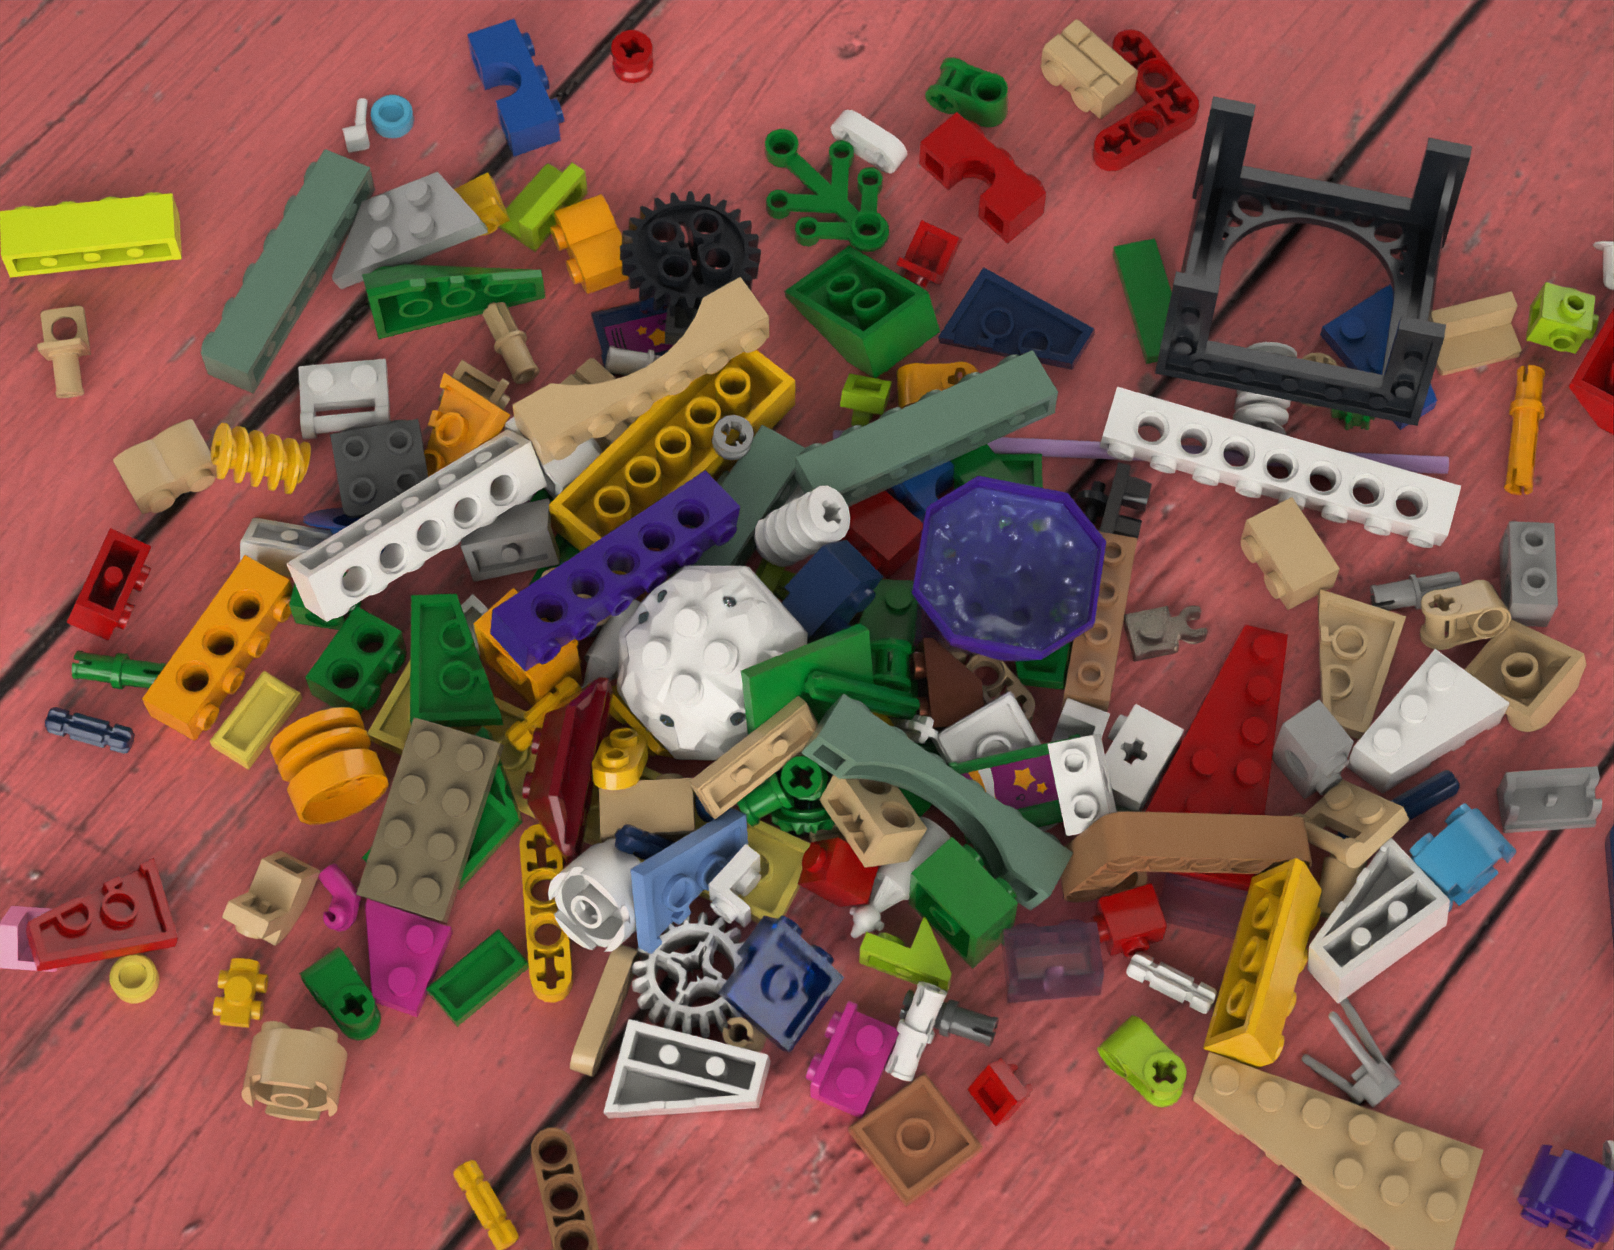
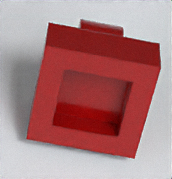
M1002 1058L988 1064L967 1089L995 1127L1008 1121L1034 1089L1031 1083L1023 1087L1014 1075L1019 1069L1016 1064L1007 1065Z

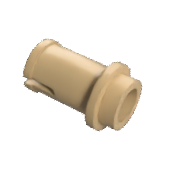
M734 1017L727 1022L731 1025L730 1029L723 1028V1038L728 1045L760 1052L764 1048L766 1032L758 1021ZM747 1030V1036L750 1037V1040L741 1041V1035Z

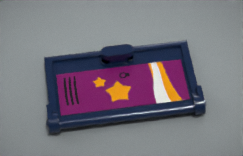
M650 297L644 301L592 312L591 316L602 352L603 367L605 368L610 346L648 353V350L651 349L654 350V355L659 356L667 353L674 346L665 344L668 305L664 304L655 311L653 310L654 298Z

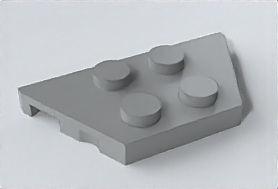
M435 172L362 201L332 274V280L340 289H344L362 282L363 274L371 273L379 267H395L411 263L488 233V228L438 172Z

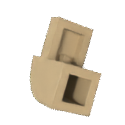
M283 851L261 859L249 892L228 901L222 918L235 924V929L244 936L254 939L261 938L273 945H277L288 935L306 907L320 870Z

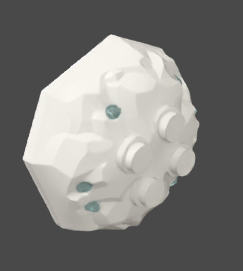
M685 565L674 576L656 587L620 628L617 692L632 713L675 759L716 761L748 736L741 670L806 645L808 632L749 567Z

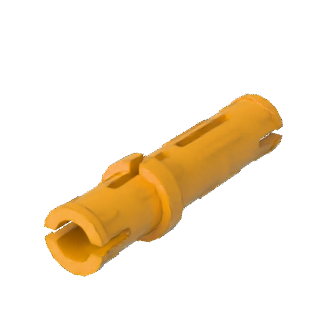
M1524 365L1517 369L1515 400L1510 403L1509 414L1512 415L1513 419L1504 489L1506 492L1514 495H1522V486L1526 495L1533 492L1539 420L1543 419L1545 415V406H1542L1543 403L1541 402L1546 374L1542 367L1536 365H1528L1527 374H1525L1526 367Z

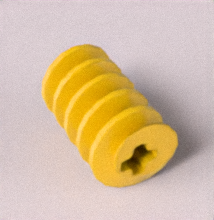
M221 423L217 427L211 445V461L213 465H216L218 479L223 480L230 468L233 469L235 483H241L246 472L250 473L251 486L258 487L263 476H266L268 490L275 491L280 480H284V492L290 495L293 493L296 485L302 482L311 456V445L309 442H302L299 445L296 439L286 438L282 441L279 435L269 434L265 437L262 431L253 430L248 434L245 427L236 426L231 430L227 423Z

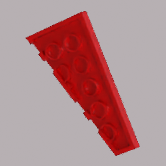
M1246 624L1243 626L1144 812L1265 815L1288 634ZM1164 872L1243 891L1249 890L1252 877L1257 876V874Z

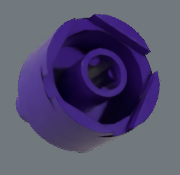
M1541 1145L1517 1197V1201L1523 1206L1520 1216L1543 1228H1547L1549 1223L1552 1222L1568 1230L1565 1237L1569 1241L1592 1250L1595 1243L1609 1242L1614 1230V1171L1594 1160L1564 1149L1561 1157L1550 1155L1549 1152L1552 1146Z

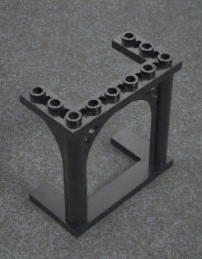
M1213 96L1192 199L1196 200L1182 269L1181 272L1176 271L1155 374L1418 426L1446 330V324L1431 322L1441 248H1444L1470 161L1472 146L1428 138L1412 198L1243 166L1256 104ZM1240 208L1262 212V215L1258 217L1249 216L1241 211ZM1232 220L1238 225H1241L1238 227H1230ZM1285 223H1305L1327 227L1344 233L1367 247L1386 269L1393 288V306L1382 375L1208 340L1221 282L1219 280L1221 269L1230 250L1241 239L1254 231ZM1374 235L1395 238L1397 240L1381 242ZM1400 253L1399 258L1401 260L1396 259L1391 255Z

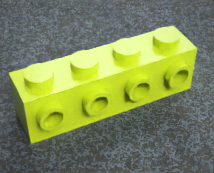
M150 192L139 197H105L100 201L82 203L65 201L53 206H19L14 210L0 211L1 257L10 277L182 259L180 215L172 193Z

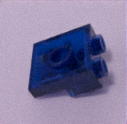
M783 915L779 918L763 916L738 950L737 954L743 959L718 994L781 1051L791 1053L845 977L832 966L834 959L828 952L817 945L812 944L810 946L801 937L803 930L794 921Z

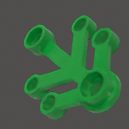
M777 129L769 133L765 139V156L767 160L776 167H786L815 194H789L784 190H774L766 198V210L769 216L774 219H784L791 212L835 213L844 221L818 222L812 217L799 219L795 224V239L802 246H813L819 239L848 240L857 250L873 252L886 244L889 238V226L887 221L877 212L878 194L881 192L883 185V176L878 169L867 167L858 174L857 188L862 194L861 209L859 211L848 201L849 167L854 161V148L849 142L840 140L832 143L829 147V163L832 166V182L830 184L798 154L799 142L793 132L787 129ZM778 150H786L789 153L777 154L775 152ZM845 152L848 156L841 159L837 158L835 154ZM866 179H874L875 181H877V183L874 185H866L863 183V181ZM776 201H782L786 205L782 208H776L772 204ZM805 228H811L815 232L811 235H804L800 231ZM869 230L874 232L875 234L872 236H865L861 233L863 231Z

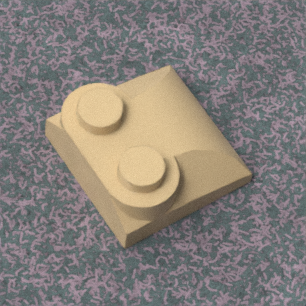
M1511 619L1507 629L1500 635L1493 637L1464 670L1510 703L1505 714L1513 728L1519 731L1531 732L1546 726L1574 694L1586 667L1584 653Z

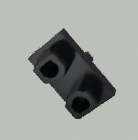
M1118 462L1109 496L1104 494L1106 485L1103 482L1094 481L1091 490H1082L1076 494L1074 502L1093 525L1096 523L1097 516L1103 517L1099 532L1134 537L1138 540L1142 520L1119 514L1121 506L1145 511L1152 483L1129 476L1131 465Z

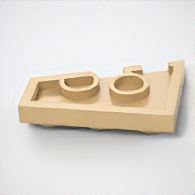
M1319 589L1320 700L1349 736L1360 739L1370 728L1406 616Z

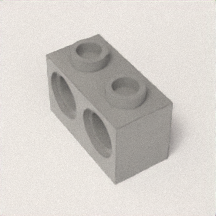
M1509 521L1499 543L1501 600L1509 610L1511 619L1525 626L1547 627L1558 606L1554 523Z

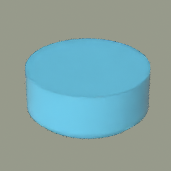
M387 95L378 99L371 108V120L375 131L385 138H399L407 134L414 124L413 110L409 101L399 95Z

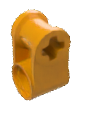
M960 361L955 363H912L904 365L896 372L898 407L903 409L912 405L932 390L938 389L943 391L956 385L962 379L958 378L959 372L962 373L963 378L970 373L979 371L968 362Z

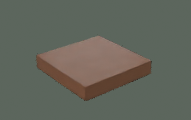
M925 1072L848 1128L850 1135L906 1207L979 1154L983 1149L977 1138Z

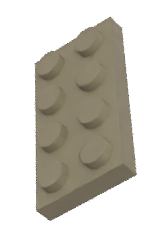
M413 718L356 895L445 923L448 922L504 748L503 744L419 718Z

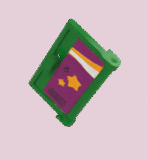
M1079 734L1069 735L1068 738L964 762L957 763V761L946 764L966 779L979 783L986 793L1002 804L1015 808L1025 820L1040 828L1063 822L1047 744L1080 738L1081 736ZM964 834L966 844H970V840Z

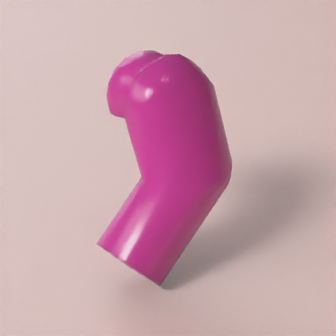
M331 864L318 876V879L332 895L329 910L323 913V921L329 929L341 932L347 930L355 923L361 896L356 895L357 888L339 866Z

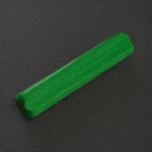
M820 671L811 672L808 675V681L804 684L805 692L809 693L813 699L835 703L844 693L849 698L865 704L870 712L899 719L912 720L914 715H916V710L920 708V701L914 698L911 693Z

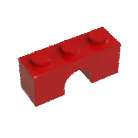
M958 112L953 114L920 142L919 164L947 190H950L959 181L967 178L980 179L990 186L980 195L978 218L1007 244L1044 214L1047 192L1041 181L1032 174L1027 175L1015 164L1013 157L1008 151L1001 147L997 148L985 137L984 132L975 122H968Z

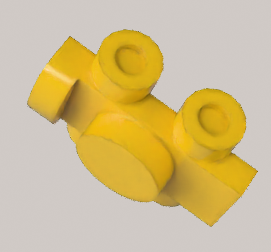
M232 958L229 970H220L218 988L224 989V997H215L213 1015L221 1016V1025L249 1028L251 1019H262L264 1003L263 1001H255L254 997L255 992L266 993L268 975L259 974L260 963L258 961Z

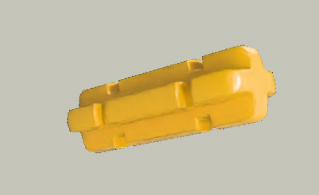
M565 677L555 686V693L548 692L522 716L524 721L521 723L516 721L506 730L505 736L519 752L525 751L532 744L535 728L543 727L544 717L547 712L582 689L573 678Z
M470 1160L458 1166L453 1171V1175L461 1190L467 1191L465 1193L466 1198L484 1229H489L487 1233L497 1250H504L512 1246L519 1239L518 1232L511 1220L505 1219L507 1217L506 1212L488 1181H483L485 1177L477 1162Z

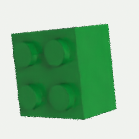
M951 837L911 872L908 904L922 918L926 917L929 925L973 969L1013 933L1018 902L1015 900L1017 895L1008 882L1001 877L994 879L982 867L984 866L982 858L968 844L961 846Z

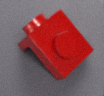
M921 220L904 258L899 257L896 265L906 270L903 275L904 278L926 288L929 281L941 286L962 238Z

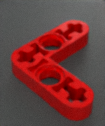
M1135 29L1120 31L1114 37L1112 49L1138 71L1135 91L1144 100L1146 105L1096 135L1092 157L1095 164L1105 171H1118L1190 129L1198 117L1199 100L1196 94L1148 37ZM1126 46L1129 50L1137 48V57L1131 51L1123 53V47ZM1158 73L1165 78L1166 83L1160 87H1152L1145 83L1143 78L1147 74ZM1173 103L1179 109L1187 107V113L1184 114L1180 110L1172 112ZM1147 122L1154 125L1158 132L1151 137H1143L1136 133L1134 127L1139 123ZM1124 135H1126L1127 141L1123 142ZM1108 145L1111 149L1120 146L1119 154L1116 155L1113 151L1105 153V146Z

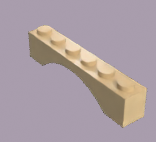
M739 277L703 297L698 312L685 334L667 353L647 367L625 377L596 384L566 385L550 383L512 405L515 424L523 437L531 441L535 454L543 465L554 459L562 460L570 456L577 446L587 440L607 435L617 423L624 419L644 414L652 407L654 402L668 394L677 395L690 385L691 381L706 373L713 374L720 371L735 356L743 352L750 353L757 350L769 338V315L742 278Z

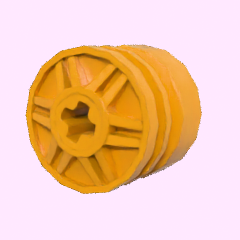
M335 707L317 711L298 719L273 738L269 748L275 763L278 765L282 780L289 782L287 791L300 822L316 825L342 820L375 803L388 788L389 783L376 752L369 750L371 741L367 731L364 730L363 721L357 710L350 707Z

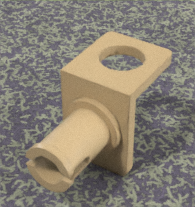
M82 306L44 310L41 312L44 343L37 344L38 351L47 361L52 360L56 397L73 398L84 395V389L82 388L79 357L91 355L85 310ZM61 318L74 320L77 325L75 337L73 339L57 340L53 335L55 322Z

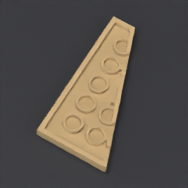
M1208 1053L1193 1097L1194 1102L1236 1134H1242L1266 1152V1157L1278 1166L1283 1165L1302 1180L1301 1183L1358 1227L1367 1229L1390 1247L1389 1250H1454L1484 1150L1220 1055Z

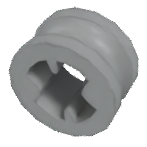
M729 415L723 417L715 425L712 437L713 449L719 456L728 460H738L746 456L751 448L754 436L752 426L741 416ZM731 429L739 431V440L743 443L740 444L736 441L735 446L726 444V435L722 432L725 431L729 435Z

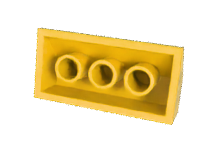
M1294 858L1252 877L1203 1049L1253 1068L1274 1063V1060L1280 1055L1285 1040L1282 1035L1285 1020L1292 1012L1297 999V994L1294 992L1297 977L1304 969L1308 960L1309 951L1306 949L1310 931L1316 926L1321 913L1318 903L1322 889L1304 861Z

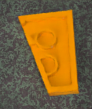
M445 372L439 386L444 389L439 409L432 410L428 426L433 428L427 448L424 450L428 477L497 436L511 415Z

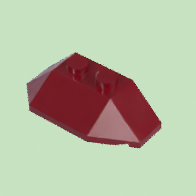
M598 677L545 714L543 727H536L533 734L531 752L537 756L534 771L526 772L522 797L523 799H528L527 804L533 815L568 865L579 857L582 851L595 787L593 783L592 762L605 737L614 692L609 678Z

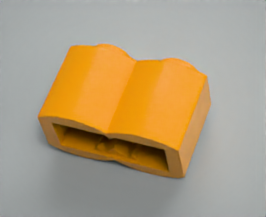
M602 194L554 211L556 225L551 226L550 231L558 251L566 249L570 257L569 260H566V267L574 285L581 283L586 294H590L628 280L629 276L622 275V261L620 260L622 234L617 228L611 210Z

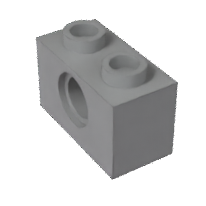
M1318 699L1282 724L1273 749L1272 760L1305 800L1316 791L1320 795H1324L1341 782L1342 777L1340 775L1349 763L1347 758L1354 741L1320 699Z

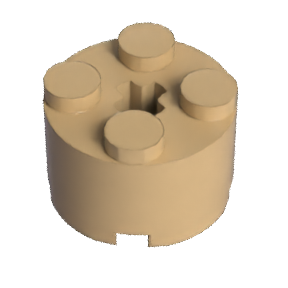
M277 1021L263 1023L261 1032L256 1034L252 1040L242 1089L243 1100L253 1107L256 1099L267 1105L266 1114L288 1120H319L320 1111L328 1110L329 1117L334 1115L338 1108L347 1061L346 1050L337 1043V1032L324 1027H314L310 1031L291 1029L288 1025Z

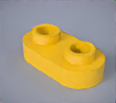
M620 728L612 731L610 736L602 740L593 759V783L599 788L608 790L625 789L637 784L648 760L647 739L637 734L636 730L630 728Z

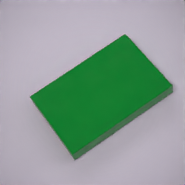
M859 623L741 670L748 735L797 696L808 704L819 724L825 712L834 703L813 699L809 693L805 692L804 684L808 681V675L813 671L874 684L869 629Z

